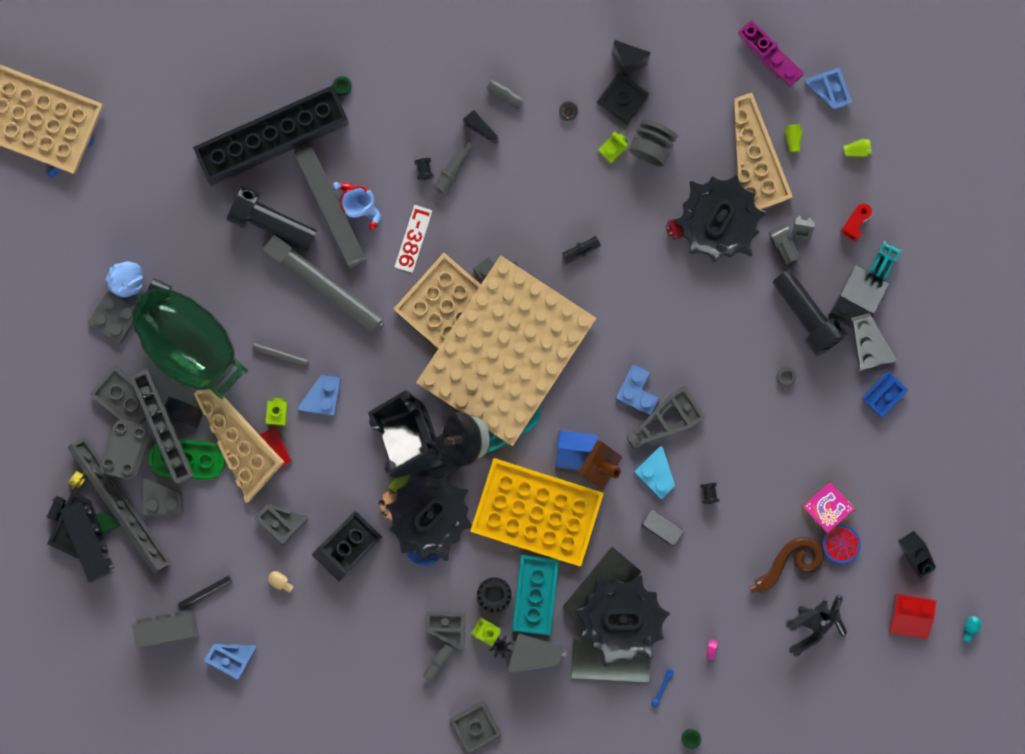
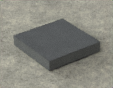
M484 701L449 719L467 754L502 736Z

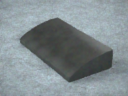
M611 547L562 607L582 622L576 610L587 605V596L595 592L596 580L599 579L606 585H611L615 580L626 583L635 579L641 571L615 548Z
M573 639L571 678L649 682V658L639 655L632 662L617 660L605 667L602 653L593 649L591 640Z

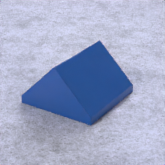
M560 431L555 469L579 472L595 445L598 435Z

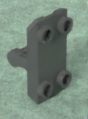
M118 419L112 427L99 465L101 472L125 480L135 477L140 464H143L145 459L144 452L150 437L148 427L124 419Z

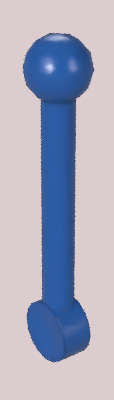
M672 669L666 671L663 684L656 698L651 702L654 707L659 705V698L669 678L674 675Z

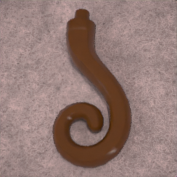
M800 537L789 541L778 553L770 571L755 579V584L749 586L751 593L759 591L762 594L771 589L779 580L789 555L798 548L807 547L811 549L814 553V560L811 564H804L803 558L806 556V552L801 550L794 557L795 566L802 572L810 573L817 570L821 566L824 557L821 545L808 537Z

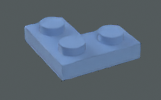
M633 364L616 399L650 416L659 398L642 390L650 372Z

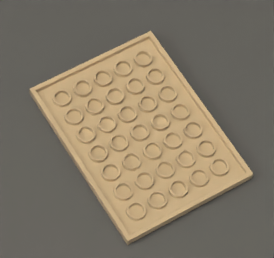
M500 255L416 384L459 412L480 418L487 426L489 432L513 446L591 328L596 317Z

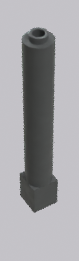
M273 235L262 249L269 257L281 266H284L369 332L374 333L376 331L378 333L384 326L382 322L383 317L295 252L277 236Z

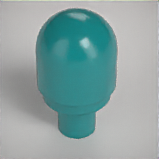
M970 616L966 620L963 631L966 632L963 641L970 643L972 636H976L979 633L982 623L977 616Z

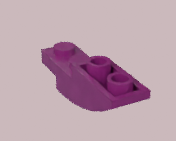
M752 20L738 31V35L756 57L789 87L804 76V72Z

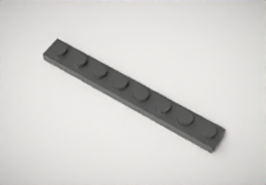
M85 437L70 444L67 448L153 573L155 574L171 564L170 560L112 476L101 472L99 466L101 460Z

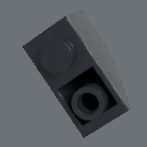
M912 531L898 541L903 554L920 578L936 568L926 543L915 531Z

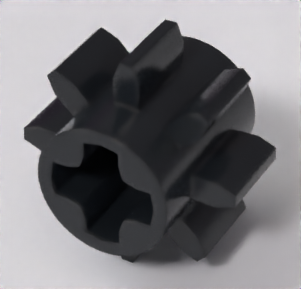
M506 635L503 639H499L498 636L493 644V648L489 649V651L494 650L496 652L495 658L498 654H502V657L505 658L504 653L506 651L511 653V650L507 648L512 642L507 643L505 641ZM505 642L504 646L506 649L500 652L496 651L495 643Z

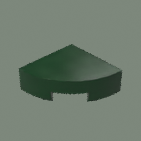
M96 514L102 533L121 526L118 520L109 514Z

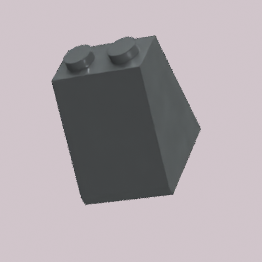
M518 633L507 672L512 673L558 666L559 662L563 663L566 651H563L564 647Z

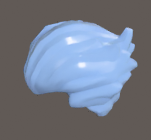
M126 261L114 264L109 268L110 271L105 280L108 282L109 290L114 295L128 298L141 291L143 272L141 266L137 263Z

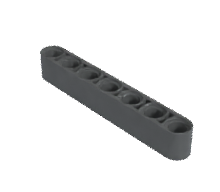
M310 144L295 151L294 154L349 268L351 269L367 261L312 145Z

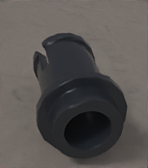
M56 496L55 499H52L53 503L46 517L58 522L61 514L60 510L66 505L67 500Z

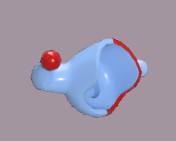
M335 182L332 186L333 189L344 191L340 198L343 212L353 218L367 216L371 220L369 228L372 230L376 229L381 219V213L374 206L375 199L371 190L360 185L354 186L351 183L339 184Z

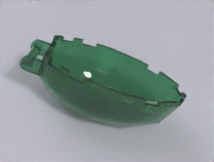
M151 289L137 296V302L132 312L135 333H137L141 341L140 344L149 358L160 371L179 384L196 390L210 389L217 397L223 400L227 391L248 370L236 359L235 347L231 337L216 316L194 299L171 289ZM236 366L238 369L230 376V378L222 385V387L218 389L216 386L230 373L233 367Z

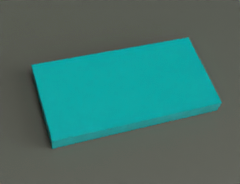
M521 554L512 632L551 636L559 566L558 559Z

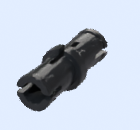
M594 236L562 252V256L568 264L581 256L585 257L586 253L601 247L598 238Z

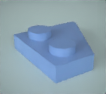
M840 67L805 79L806 84L834 110L852 104Z
M321 375L298 406V410L335 416L341 378Z
M213 644L204 662L239 680L257 647L254 645Z

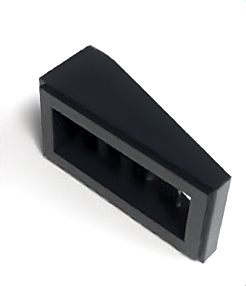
M475 110L463 118V123L492 143L497 144L499 142V137Z

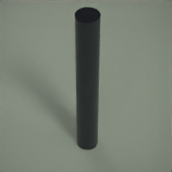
M228 575L177 604L182 610L230 584L232 580Z

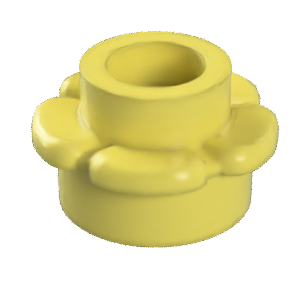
M76 471L70 478L68 484L72 486V489L75 486L79 488L85 480L83 473L81 474Z

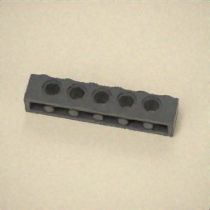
M146 369L130 376V380L175 484H180L194 478L195 475L150 371Z

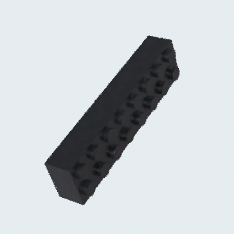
M331 85L193 147V150L208 183L212 186L347 126L349 122Z

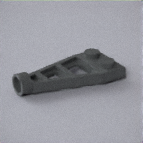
M683 386L669 395L644 423L626 438L635 450L642 444L690 429L706 417L686 386ZM670 407H675L682 420L677 424L668 425L664 421L663 415ZM657 419L661 423L663 430L652 435L647 430V426ZM636 435H639V436H640V438H641L640 442H639L638 438L636 437Z

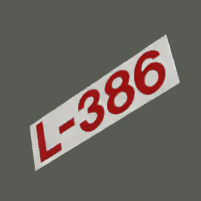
M414 205L395 268L413 273L433 210Z

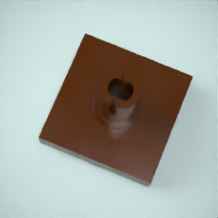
M597 440L578 473L598 488L604 490L611 477L617 479L620 476L621 469L617 466L622 456L605 443Z

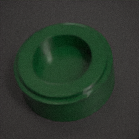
M340 76L334 80L333 88L337 95L346 96L351 92L352 84L347 77Z
M687 729L683 732L681 741L685 747L694 749L700 745L701 735L694 729Z

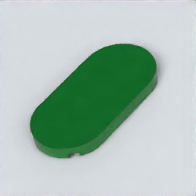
M179 439L195 475L191 479L211 480L222 473L226 461L218 445L208 441ZM155 443L148 454L150 467L162 477L173 478L158 443Z

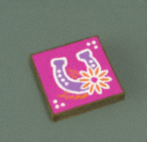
M830 481L801 506L827 535L856 511V507Z

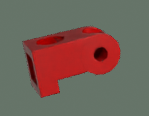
M865 203L859 204L840 232L856 242L862 234L858 229L872 214L871 207Z

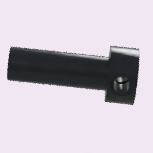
M244 186L241 187L228 213L227 221L243 229L249 222L308 251L317 233L316 229L258 202L259 193Z
M791 269L783 272L772 281L778 292L810 334L805 339V342L815 356L827 352L847 336V332L836 318L830 321L827 320Z

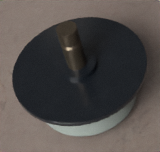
M464 412L452 414L447 419L443 429V444L448 457L459 466H469L485 455L490 441L485 423L480 418L470 416Z

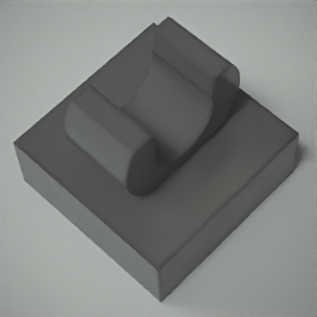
M798 216L792 230L793 237L811 240L815 222L811 218L802 220L801 216Z

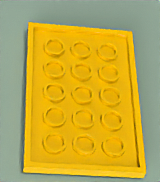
M493 458L470 532L581 567L604 493Z

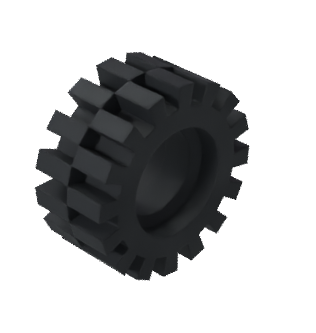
M491 577L485 579L478 587V602L482 608L489 612L502 611L511 601V588L501 578ZM492 587H497L502 592V598L498 602H491L487 598V591Z

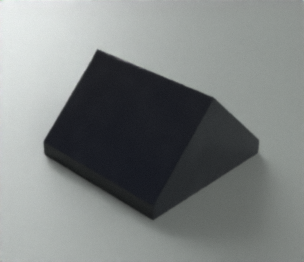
M617 40L614 41L612 54L623 75L648 65L651 54L649 51Z

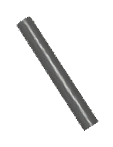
M254 343L252 348L254 351L305 367L309 363V359L258 343Z

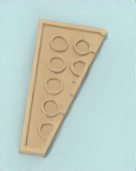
M753 93L735 98L737 175L741 186L748 191L756 193L754 204L760 210L792 199L793 195Z
M206 380L194 393V396L203 415H206L211 425L209 427L212 433H215L217 437V444L229 469L233 471L237 479V486L241 487L245 502L248 503L274 475L284 461L209 380Z

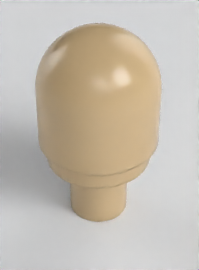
M278 571L271 572L268 576L269 584L277 590L283 588L290 593L294 587L287 582L286 576Z

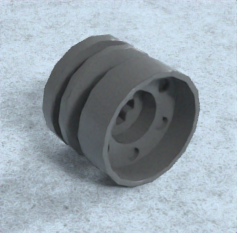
M642 120L640 123L641 128L637 130V134L642 138L635 137L628 151L640 160L655 166L664 167L670 155L664 148L672 149L674 146L672 142H675L678 136L671 129L660 123Z

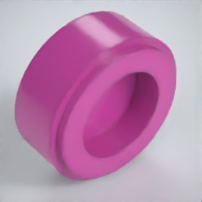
M710 640L706 655L707 659L714 660L718 641Z

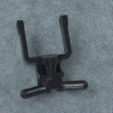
M841 595L835 597L830 610H828V602L825 600L816 606L815 609L800 606L798 608L799 616L786 622V627L790 628V631H795L800 626L814 631L812 635L789 648L790 653H793L794 657L801 655L803 651L820 642L823 634H826L833 624H835L841 636L847 634L839 614V608L843 601Z

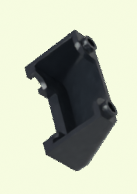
M407 390L368 412L370 417L369 424L373 430L381 433L390 459L386 462V467L384 468L389 477L400 478L438 467L445 462L425 405Z

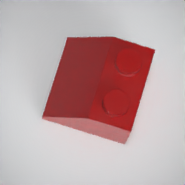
M894 594L889 633L928 639L934 621L937 600Z

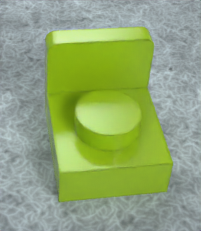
M614 132L598 149V152L612 164L627 149L628 144L626 142L628 140L621 133L617 134Z
M480 617L471 634L486 644L493 646L501 629Z

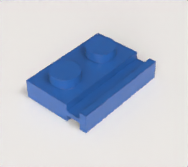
M887 371L861 399L882 418L908 389Z

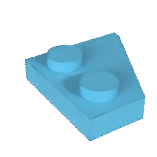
M662 446L634 471L660 499L675 486Z

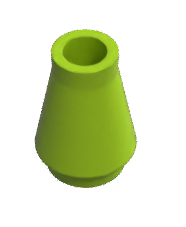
M801 124L786 125L784 133L789 152L800 151L803 132Z
M863 138L843 146L845 157H868L869 154H872L870 139L865 140Z

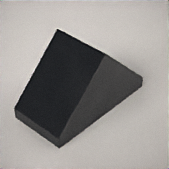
M168 397L165 404L170 418L198 428L203 416L200 408L172 397Z

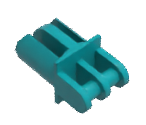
M886 241L883 242L869 270L870 273H873L881 259L882 262L875 276L879 277L886 263H889L882 277L885 281L902 250L894 248V245L886 244ZM883 249L888 251L887 254L882 252ZM890 253L895 254V257H890Z

